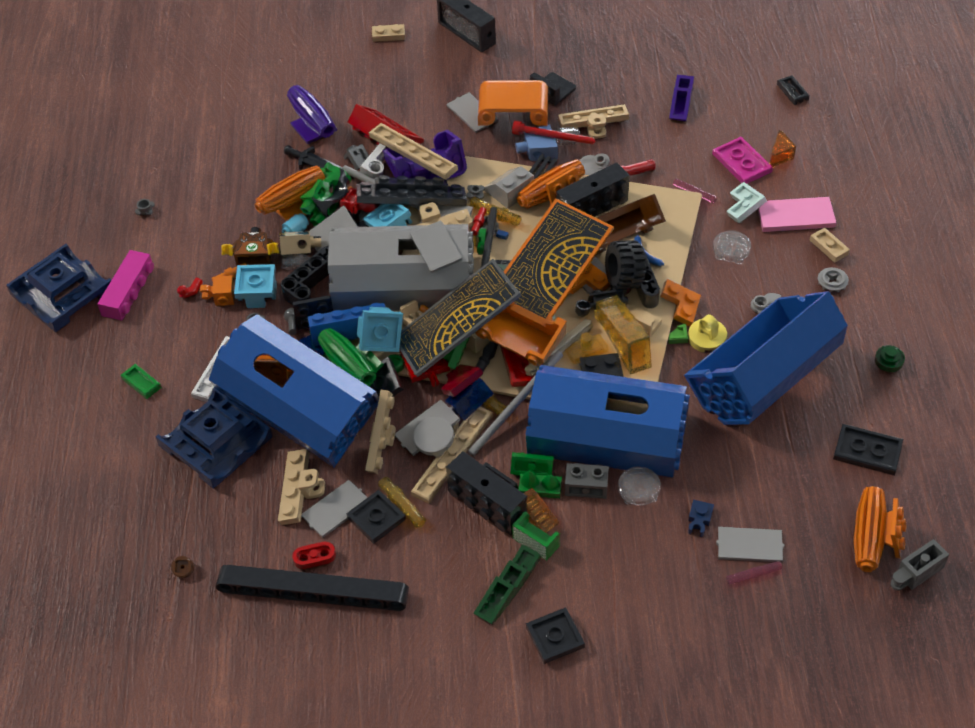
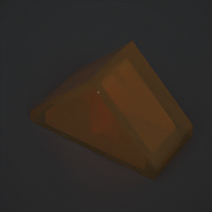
M779 130L771 153L770 165L772 167L793 160L795 156L796 145L783 131Z

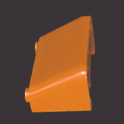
M540 80L484 81L479 89L478 126L491 125L495 121V112H530V119L533 124L548 126V87L546 83Z
M514 301L477 330L475 334L482 339L487 338L526 358L532 365L538 366L544 364L566 335L567 321L560 317H557L556 321H553L551 317L545 319L515 304Z

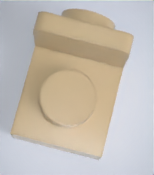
M645 311L640 318L637 316L634 318L633 331L650 339L662 324V319Z

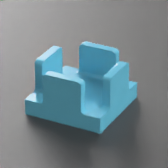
M382 204L363 218L365 224L369 227L407 226L406 223L409 225L412 223L409 209L401 204Z
M275 264L237 265L234 290L235 299H238V301L245 299L247 308H265V298L276 299Z
M370 307L369 310H363L362 316L358 317L357 336L360 338L359 349L361 351L399 352L403 313L393 312L387 307Z

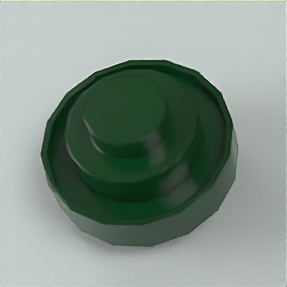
M886 345L876 351L874 361L880 369L887 372H896L903 367L905 355L901 349Z

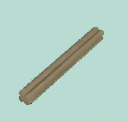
M585 319L567 333L543 365L547 363L557 350L561 353L591 330L593 328L592 321ZM530 363L525 367L526 375L533 377L541 365L534 366Z

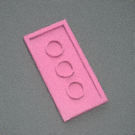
M829 197L770 200L757 209L763 232L836 227V220Z

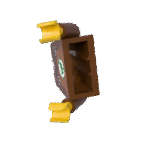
M252 227L250 232L241 233L239 239L232 245L223 244L221 246V255H234L236 266L246 263V265L272 264L270 255L279 254L278 243L268 238L267 233L261 232L259 227Z

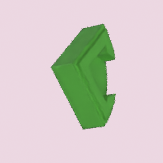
M686 324L677 326L670 333L669 344L688 343Z

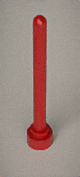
M514 120L512 126V134L514 135L529 133L591 145L595 143L593 137L525 126L522 121Z

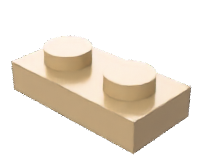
M404 24L372 26L373 42L405 40Z
M826 228L810 236V241L834 263L849 255L850 249Z

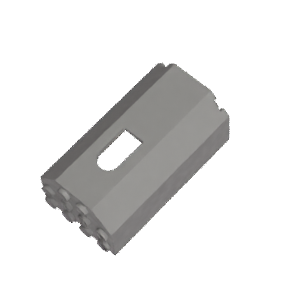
M469 224L444 225L460 255H462V260L433 273L428 270L421 255H398L399 250H416L417 247L410 237V233L428 225L332 228L329 233L328 274L333 310H346L356 306L363 307L373 303H385V307L391 311H400L401 306L413 300L418 302V308L421 305L431 308L473 275V231H469Z

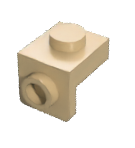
M416 300L400 307V312L403 313L402 323L406 326L423 314L419 310Z

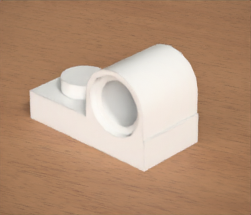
M380 143L360 166L361 173L373 179L383 175L384 165L382 162L385 159L383 150L386 149V146Z

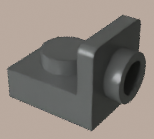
M363 144L350 146L343 156L345 160L350 159L356 170H359L360 166L369 157Z

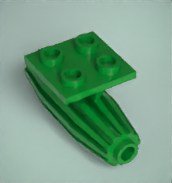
M331 328L321 331L318 336V342L328 359L367 386L373 384L376 379V372L384 365L372 351H361L359 344L355 347L346 337Z

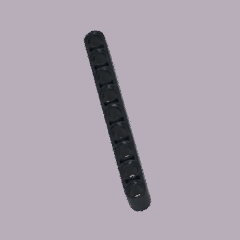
M222 565L215 586L218 591L227 594L402 611L406 608L409 586L402 582L236 565Z

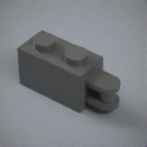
M934 539L901 561L898 571L893 574V579L890 583L891 587L899 591L909 586L913 590L945 567L949 553Z

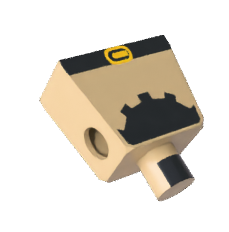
M280 232L281 255L311 253V248L321 247V236L310 237L309 232ZM299 240L306 241L304 245L298 244Z

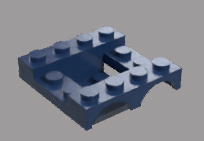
M64 244L6 286L13 298L56 333L71 322L69 316L94 298L101 299L112 279L105 280L88 260L82 262L74 255L69 246ZM74 282L80 283L78 287L55 302L54 297Z
M214 387L210 398L201 408L194 411L188 409L183 413L179 425L171 433L164 436L158 434L155 437L159 447L171 456H177L196 471L201 480L214 489L273 436L269 426L217 391ZM211 423H216L213 427H207ZM192 439H196L203 446L211 451V455L203 448H201L199 445H197L194 441H192Z

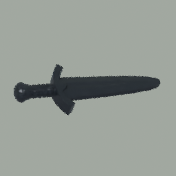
M290 145L284 148L285 155L299 158V170L303 169V163L312 167L317 165L320 168H324L325 164L330 162L315 155L314 146L305 149L303 152L293 149ZM330 162L332 165H334V166H336V167L343 168V167H341V166H339V165H337V164H334V163Z

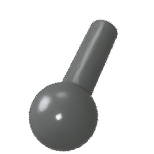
M289 308L285 311L284 318L288 322L289 334L295 335L297 331L294 308Z

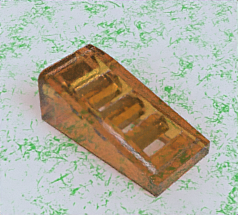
M533 488L523 493L527 496L529 521L534 526L546 533L559 524L558 519ZM546 518L549 519V520H548L547 522H545L544 524H541V523H540V522H542L543 520H545Z

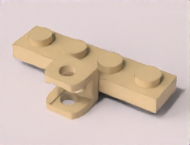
M625 104L558 115V121L562 130L587 127L589 136L594 139L606 137V123L629 120V113Z
M432 202L420 206L422 223L417 225H430L441 220L444 225L469 224V228L473 226L467 209L441 217L435 203Z
M387 390L380 391L375 422H373L369 441L371 443L365 471L378 474V469L382 468V449H385L386 445L393 446L396 432L395 426L390 425L391 418L388 417L390 409H393L394 397Z
M307 449L290 451L287 454L278 522L281 525L301 522L304 497L311 499L324 494V479L318 478L319 473L317 470L308 469L310 453ZM315 486H320L318 490H313Z

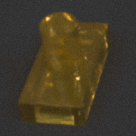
M585 332L581 334L580 341L573 343L565 350V353L574 365L579 363L580 357L596 356L608 352V345L600 334L592 336L590 333Z

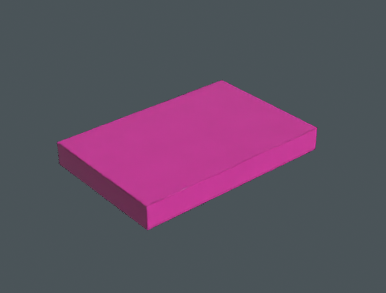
M742 137L721 145L712 151V154L741 183L745 182L748 184L773 171V167Z

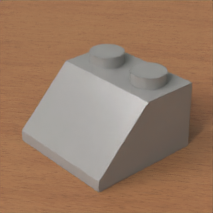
M520 166L507 171L485 186L484 191L506 208H510L517 203L518 192L534 180V175Z

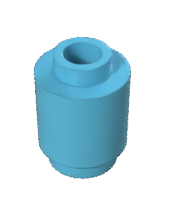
M301 213L295 214L282 224V232H303L307 229L309 221L305 215Z

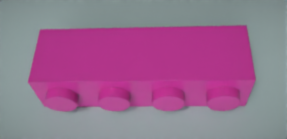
M129 250L98 302L101 316L122 321L125 315L129 313L130 306L137 299L141 287L145 285L148 275L154 269V263L150 254Z

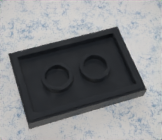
M842 424L833 460L895 476L904 439Z

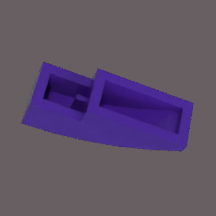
M677 75L669 119L687 121L694 76Z

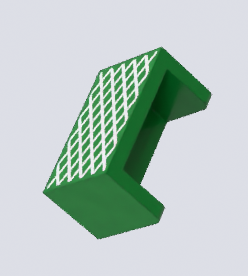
M524 512L512 525L513 539L521 545L523 544L541 554V558L546 561L560 547V534L555 532L550 536L529 522V514L527 512Z

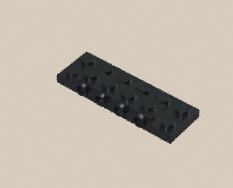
M381 175L375 177V184L370 182L356 184L357 203L425 205L433 202L436 205L467 206L465 188L458 184L448 186L447 180L442 177L426 179L422 176L415 178L398 176L397 178H390L389 176Z

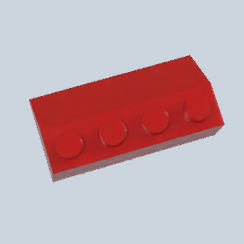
M359 104L355 105L348 120V123L353 126V130L360 133L364 132V136L370 140L374 139L369 136V132L382 123L418 144L424 141L423 138L376 109Z

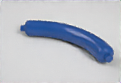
M637 235L634 240L642 245L641 237ZM644 249L649 263L659 267L664 265L661 259L653 257Z

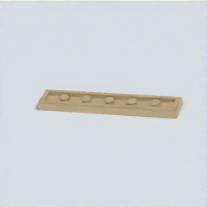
M382 123L369 132V136L372 139L445 180L458 171V165Z
M475 404L455 431L454 441L450 448L442 456L435 458L412 489L411 496L428 504L432 501L447 480L446 466L462 451L467 453L493 417V412Z

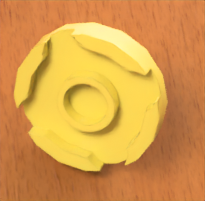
M706 315L690 326L688 333L689 343L700 352H705V350H712L713 352L726 341V328L712 315Z

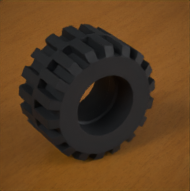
M613 241L608 245L605 256V271L612 288L630 289L639 288L642 285L645 277L646 261L643 248L638 241Z

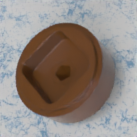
M179 556L173 560L171 570L175 576L187 578L194 571V563L186 556Z

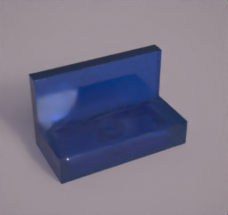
M478 378L455 397L449 396L444 402L451 406L460 418L465 421L494 393L483 379Z

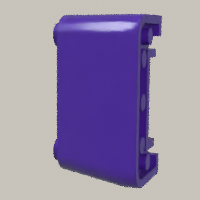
M449 130L437 133L433 139L435 148L430 150L458 165V171L448 179L464 174L467 169L462 140ZM390 148L383 150L385 161L395 178L398 176H406L408 178L422 176L426 179L440 177L410 159L403 158L401 154Z

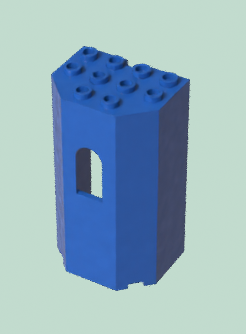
M829 291L806 294L805 298L800 297V295L777 298L684 376L702 408L708 413L713 411L719 416L718 420L724 425L750 424L844 343L848 325Z
M259 315L253 316L242 323L238 329L235 328L232 331L227 344L220 347L209 377V381L217 391L333 468H335L350 447L356 434L362 430L374 413L379 402V397L375 390ZM269 355L294 371L283 388L255 370L254 362L257 357Z
M541 365L536 372L528 409L529 417L528 426L526 427L527 454L554 456L553 459L609 466V468L673 477L674 470H679L690 395L686 394L687 386ZM607 399L648 404V410L643 414H631L605 409Z

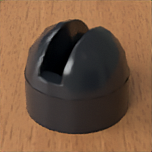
M586 300L577 301L575 306L576 314L581 317L588 315L591 304Z

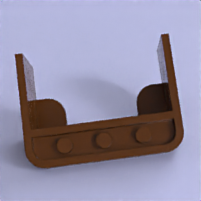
M655 194L597 217V219L614 226L613 231L597 254L606 251V246L610 245L613 241H619L640 231H643L645 234L654 230L653 226L666 222Z

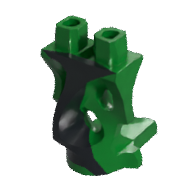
M327 162L324 168H320L325 175V179H318L315 185L300 197L303 201L300 207L302 212L314 214L310 219L313 226H317L334 213L336 208L340 206V200L348 193L347 187L351 183L350 175L342 168L336 167L330 162Z

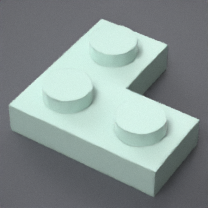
M743 182L730 192L731 197L737 203L726 212L729 217L740 223L766 203L767 200L764 195Z

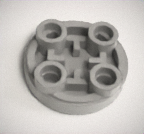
M430 416L423 419L417 424L413 432V440L418 450L426 455H434L435 457L442 456L450 448L455 437L450 422L440 416Z

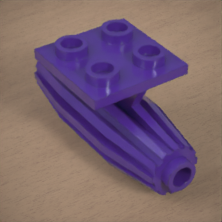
M294 85L289 89L287 97L295 112L301 117L290 122V124L307 144L322 137H330L337 131L328 111L311 93L299 85Z

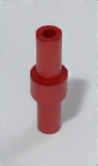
M484 207L479 209L478 214L473 219L471 229L473 236L478 234L479 229L484 224V216L487 211Z

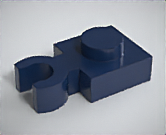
M693 499L688 519L691 522L688 529L690 535L693 529H699L700 537L704 536L705 525L709 526L714 504Z

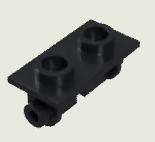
M612 288L610 291L595 290L591 292L588 296V301H592L589 302L591 309H594V311L608 309L607 302L611 303V308L624 307L625 304H628V297H624L627 289Z

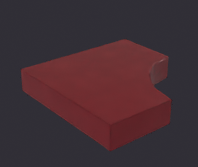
M460 364L446 375L448 381L441 390L443 394L455 397L481 377L483 372L481 368Z

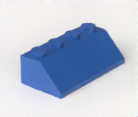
M373 303L368 306H356L351 309L335 310L330 313H317L313 316H308L313 346L320 345L318 336L321 331L328 328L337 331L348 340L359 338L357 336L358 317L362 316L363 310H369L370 307H385V303Z

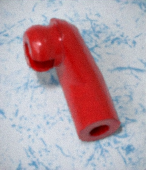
M195 278L190 287L179 286L177 293L181 298L196 295L203 281L200 278Z

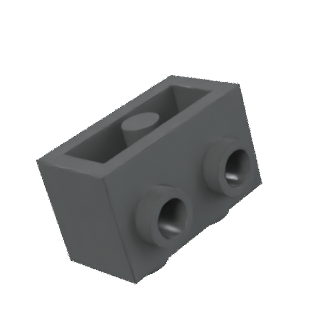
M567 463L565 496L607 499L609 466Z

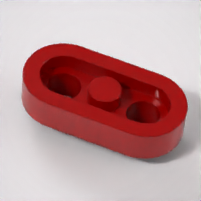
M320 542L297 548L293 552L292 558L297 568L308 569L331 563L336 557V552L333 544L330 542Z

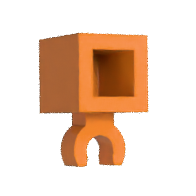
M232 275L213 277V286L206 284L200 286L202 299L206 300L213 297L215 306L234 305L235 286Z

